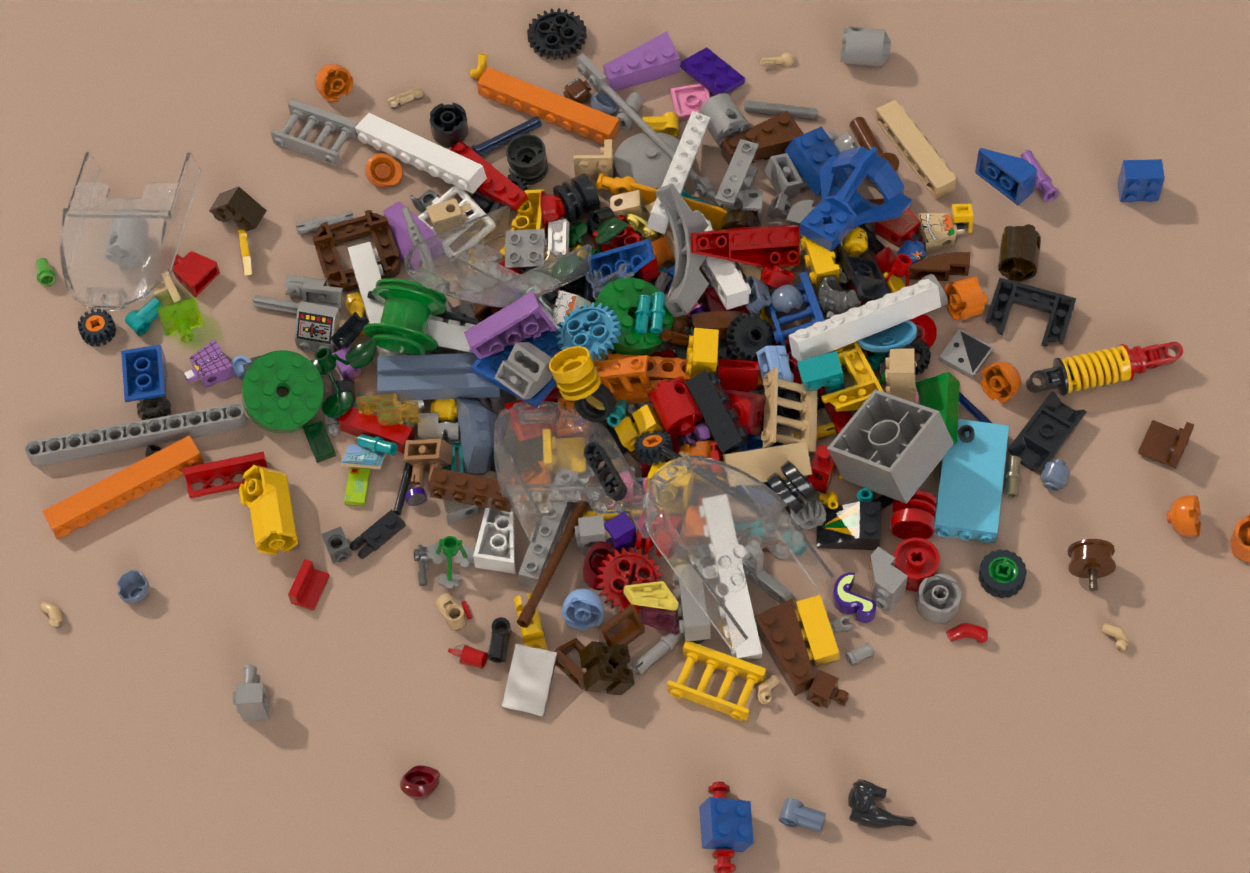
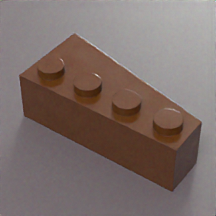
M785 111L722 141V156L730 165L739 141L742 139L759 144L752 163L759 159L768 160L771 156L785 154V149L791 141L804 133L788 111Z
M789 599L754 616L758 636L793 695L796 696L810 689L814 681V674L792 599Z

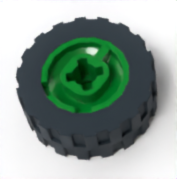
M999 549L990 552L989 555L984 557L980 564L978 579L985 592L990 593L994 597L1009 598L1012 595H1016L1023 588L1027 569H1025L1026 565L1023 563L1022 558L1018 557L1016 553Z

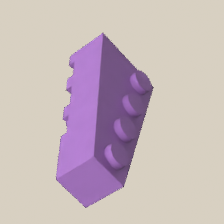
M666 31L603 65L606 83L614 91H619L680 73V58L668 32Z
M531 291L468 329L464 334L470 349L479 359L503 351L508 345H515V343H519L521 340L532 336L535 339L540 337L542 332L547 330L553 332L558 329L551 313L536 294Z

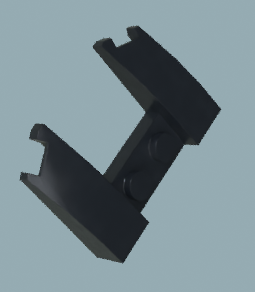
M999 277L985 323L991 322L998 328L997 333L1003 335L1013 303L1051 313L1041 346L1045 347L1048 346L1049 342L1056 341L1063 344L1076 298Z

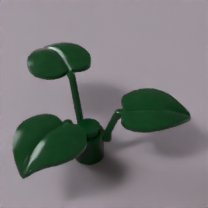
M618 218L607 219L597 229L598 235L595 237L598 249H590L581 240L588 233V226L584 222H576L569 228V248L579 242L587 251L586 257L603 252L601 245L613 239L629 227V225ZM573 253L569 256H560L551 267V278L556 285L560 286L561 282L577 267L579 261L586 259Z
M372 340L350 349L345 355L346 360L340 358L336 353L332 355L328 348H321L315 353V359L311 360V362L316 366L322 378L323 375L328 373L337 392V395H331L323 402L322 411L327 417L337 418L344 415L350 410L354 401L350 391L340 392L331 373L336 367V360L345 365L350 364L354 369L367 366L373 360L376 352V345Z

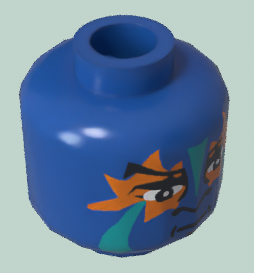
M917 239L914 242L907 240L897 251V256L899 254L909 256L912 259V265L926 257V252L923 250L925 246Z

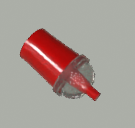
M460 644L454 649H448V652L452 653V657L457 664L483 669L487 663V652L475 649L467 644Z

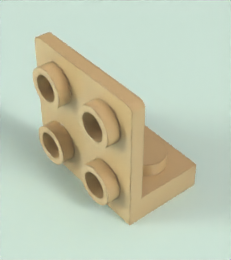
M612 139L604 140V147H601V155H575L573 157L575 177L583 173L591 181H597L600 173H604L605 176L613 178Z

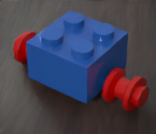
M722 781L714 782L708 787V793L712 794L713 797H709L699 806L701 842L703 849L716 850L712 853V857L717 859V864L713 866V871L715 873H732L736 870V866L731 863V858L735 856V852H744L754 844L751 801L726 798V794L730 792V786Z

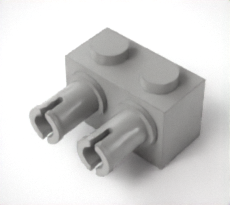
M788 153L770 157L764 171L777 195L782 192L789 199L797 197L801 188L809 187L804 178L799 176V171L791 161Z
M246 665L243 667V684H237V690L233 692V704L236 705L237 713H240L243 721L269 720L270 700L263 683H260V675L256 674L257 667Z

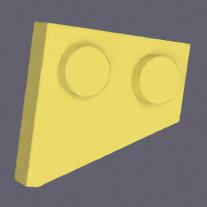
M664 581L624 586V594L632 605L678 610L679 603Z

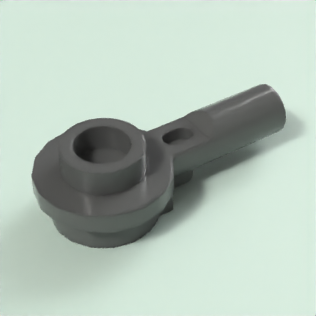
M418 545L417 549H414V561H417L419 565V586H426L428 551L427 547Z

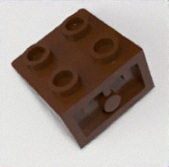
M1152 420L1138 450V454L1176 469L1191 437L1194 424L1186 422L1184 429L1179 428L1177 430Z

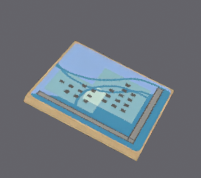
M348 444L340 466L381 469L386 453H375L371 449L358 446V444Z

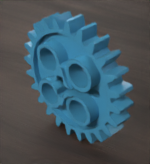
M592 302L590 307L584 303L582 309L576 306V312L569 310L570 316H563L565 322H559L561 328L556 330L558 333L556 336L557 344L561 351L566 348L581 346L590 352L593 360L594 356L601 359V353L608 355L607 349H614L612 343H618L617 337L621 336L619 331L621 329L620 321L614 310H610L609 306L603 307L602 303L596 307L594 302Z

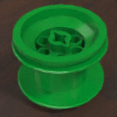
M393 278L378 280L375 285L376 288L372 290V295L384 304L380 323L365 325L363 327L364 333L372 338V342L376 346L398 354L423 355L425 351H432L438 348L436 340L425 333L429 316L442 314L447 310L445 305L447 301L446 296L432 287L409 280Z

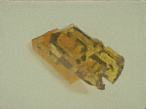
M397 393L356 397L358 412L363 414L377 412L379 425H404L406 419L409 420L410 424L420 423L418 402H401L399 404Z

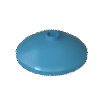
M908 320L858 340L857 343L869 352L888 354L890 349H903L911 344L917 336V328L912 321Z

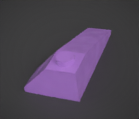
M398 201L383 212L388 219L389 227L399 251L400 260L410 272H413L422 265L406 228L408 225L402 213V209L405 206ZM411 212L414 222L418 224L432 260L443 253L441 240L429 226Z

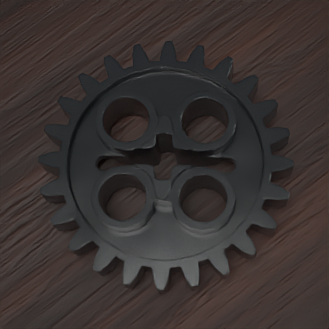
M558 8L557 12H554L553 9L550 10V13L544 11L543 16L537 14V19L533 18L532 24H529V29H527L530 48H534V53L539 52L540 57L546 54V59L553 56V59L556 60L557 56H560L561 60H563L564 55L570 58L571 52L577 54V49H582V44H585V39L587 38L584 21L580 20L579 15L574 17V12L568 14L567 9L564 12H561L560 8Z

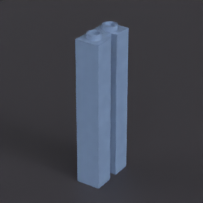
M475 353L377 356V393L379 401L500 397L501 388L471 372V366L478 359Z

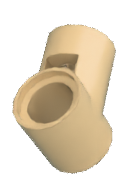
M450 593L441 595L435 601V606L446 619L449 628L452 630L462 629L466 624L463 608L456 603ZM455 615L459 616L456 619H452V617Z

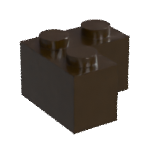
M239 186L220 193L209 210L218 221L224 223L233 219L238 227L245 231L257 228L267 212L265 208Z

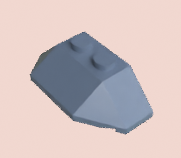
M456 398L465 473L484 475L491 467L492 452L503 441L499 415L476 399Z

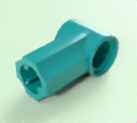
M154 297L141 309L129 312L125 317V323L137 335H143L150 329L151 323L165 312L166 309Z

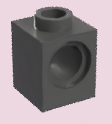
M341 526L322 534L332 563L343 562L352 556L350 546ZM336 545H342L339 548H334Z

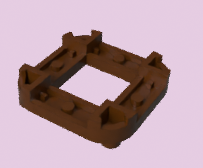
M366 210L365 216L330 226L328 222L321 224V228L313 236V241L329 287L343 288V292L359 288L354 270H343L335 245L372 235L380 261H377V265L381 264L384 275L381 276V279H389L400 273L401 260L399 251L397 250L388 219L385 215L382 216L372 213V210Z

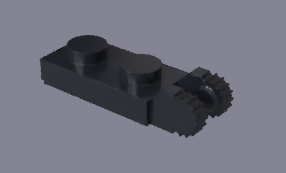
M391 509L360 536L355 538L349 545L350 549L354 551L366 543L367 545L358 552V557L363 559L379 549L406 526L405 522Z

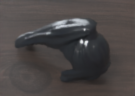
M858 779L857 782L853 783L848 796V806L852 808L849 816L850 821L871 828H884L896 825L914 826L917 823L914 817L895 815L878 808L874 802V797L884 799L887 789L862 779Z

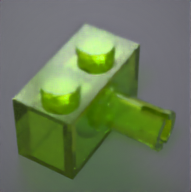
M195 297L157 308L166 336L179 332L182 342H187L186 335L189 342L193 340L191 329L204 325Z

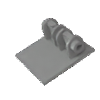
M545 229L506 231L505 268L544 266V246L547 245Z

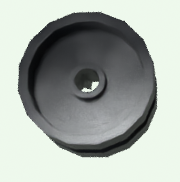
M788 460L781 466V471L787 478L786 480L778 473H773L766 480L782 502L797 514L805 507L804 502L798 496L799 494L808 501H812L819 494L802 473Z

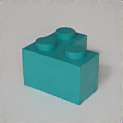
M837 351L797 362L804 391H816L824 387L825 394L845 389L843 371Z

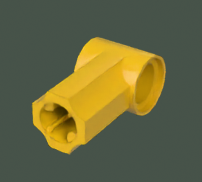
M667 112L663 116L642 117L655 132L666 133L674 137L679 134V115L677 113Z

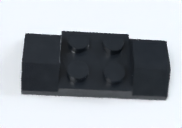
M841 243L836 246L839 261L849 282L853 283L854 290L861 302L867 303L892 293L871 250L867 249L861 255L854 256L845 253Z
M1052 391L1009 446L1008 451L1012 456L1020 457V464L1032 472L1043 471L1045 464L1056 456L1087 411L1070 408L1063 404L1057 394Z

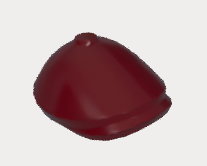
M415 766L403 775L400 781V788L412 799L420 800L427 798L439 785L441 774L438 770L428 766Z

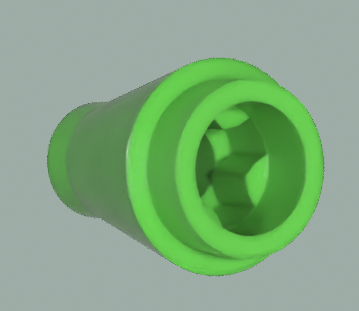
M40 258L36 261L37 281L43 286L52 285L55 282L56 274L47 259Z

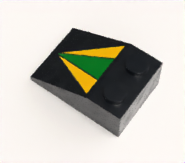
M859 501L839 505L836 509L824 508L826 521L823 522V525L817 526L816 548L876 550L877 547H880L881 502Z

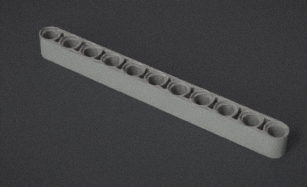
M229 404L34 440L26 445L25 452L31 464L42 466L177 441L189 435L193 438L241 429L246 425L247 418L240 404Z

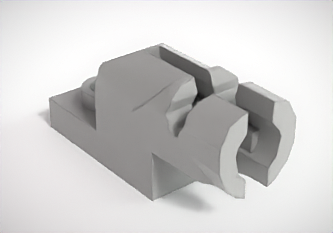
M288 275L286 278L285 288H288L285 292L286 295L303 298V302L342 308L343 288L328 287L327 280L305 276L299 278L295 275Z
M439 413L398 414V423L413 428V431L418 430L419 440L443 439L446 441L448 439L450 444H459L460 442L459 423L445 421L440 423Z

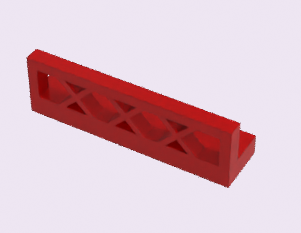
M264 451L183 468L189 497L195 498L239 489L240 484H244L246 479L243 478L242 481L235 482L232 480L235 475H244L253 465L268 468ZM218 478L225 480L221 486H214L212 484ZM198 482L205 484L201 490L193 491L192 484Z

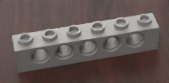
M563 469L558 470L518 573L521 586L535 589L559 541L572 507L571 494L575 484L579 483L578 473Z

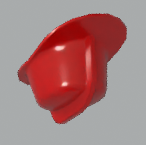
M541 191L540 207L544 219L545 233H547L548 223L563 217L565 208L561 198Z

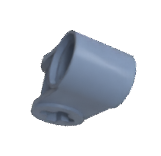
M750 276L744 281L749 284L751 289L749 303L746 304V307L750 313L758 315L762 308L772 303L768 285Z

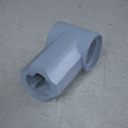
M786 798L779 821L789 827L801 826L820 833L826 813L806 807L799 800Z

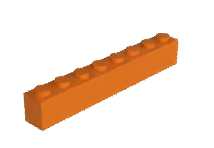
M487 67L477 82L478 93L482 97L492 99L517 111L530 114L532 117H538L549 124H555L567 131H572L582 137L595 140L599 144H604V140L612 139L613 142L620 131L619 118L490 67Z
M189 435L43 510L42 513L56 539L69 535L79 527L88 525L89 522L99 517H104L108 512L116 508L123 507L133 499L140 498L145 493L160 488L164 483L179 478L184 474L183 468L200 465L204 462Z

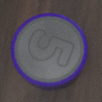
M420 487L412 488L405 494L406 501L410 506L420 505L427 499L425 490Z

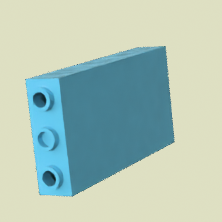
M958 419L957 443L953 444L942 458L934 534L940 537L950 536L961 540L972 539L983 543H995L998 533L1009 426ZM970 425L973 427L975 437L972 442L964 443L959 439L958 430L961 426ZM969 431L965 432L966 437H969Z

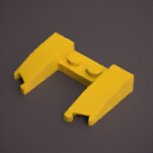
M857 341L831 351H837L840 364L846 366L855 386L821 396L822 402L825 404L829 402L835 406L837 412L858 410L875 389L884 392Z

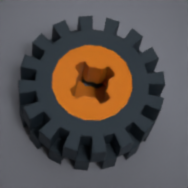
M91 309L90 314L86 311L84 313L85 317L81 315V321H78V330L86 344L89 343L90 346H94V343L97 347L100 346V343L106 345V340L110 342L112 340L111 336L114 337V331H116L110 313L107 314L106 310L101 312V309H97V312Z
M653 430V433L648 431L646 432L647 435H640V438L637 437L636 442H634L637 458L642 464L648 463V465H652V463H655L657 465L659 461L663 463L665 459H670L660 453L663 445L674 451L670 435L666 431L663 433V430L659 432Z

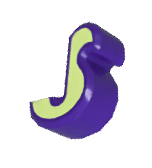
M848 572L841 575L837 579L833 591L835 608L845 614L857 613L856 620L862 623L874 620L876 614L875 601L850 592L855 580V573Z

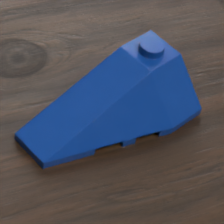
M651 239L587 256L586 261L594 294L598 295L607 284L614 280L630 278L655 259Z

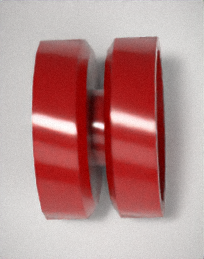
M917 537L909 538L899 543L895 549L894 567L908 576L906 590L919 591L920 584L925 578L937 574L940 561L939 552L933 543Z

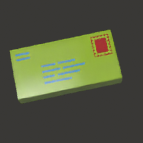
M350 467L344 498L345 505L365 506L371 473L370 468Z

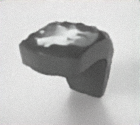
M430 189L417 199L410 195L414 207L420 212H424L426 207L433 204L432 201L436 197L440 198L439 194Z

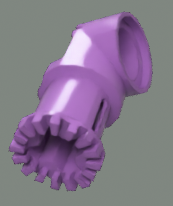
M702 422L695 425L696 429L693 432L684 435L682 438L683 445L689 444L691 448L696 442L709 440L710 432L706 423ZM691 435H692V437L695 436V439H696V440H694V439L690 440L689 437H690Z

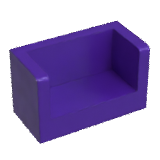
M625 512L604 523L605 529L611 536L606 542L613 545L615 550L620 553V550L624 547L627 552L631 547H635L636 527Z

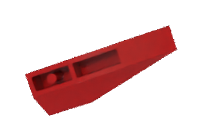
M786 224L691 233V253L763 268L765 266L774 267V265L778 267L800 265L799 226Z

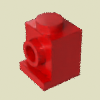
M775 265L773 268L765 266L762 269L760 281L779 288L783 285H791L795 274Z

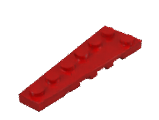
M461 140L450 149V151L483 165L487 179L477 188V191L514 211L518 210L528 200L527 194Z

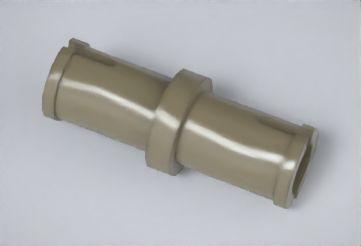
M1010 456L1008 458V469L1004 477L1006 480L1004 496L1006 498L1014 499L1018 496V482L1021 481V475L1019 474L1021 458L1018 456Z

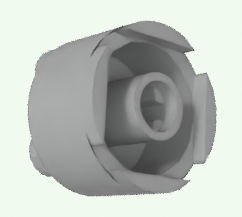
M935 574V576L925 578L919 587L917 598L918 613L931 622L946 624L954 618L959 610L962 594L956 580L946 574Z

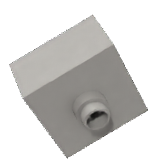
M875 389L827 449L843 480L907 504L954 442L939 411Z

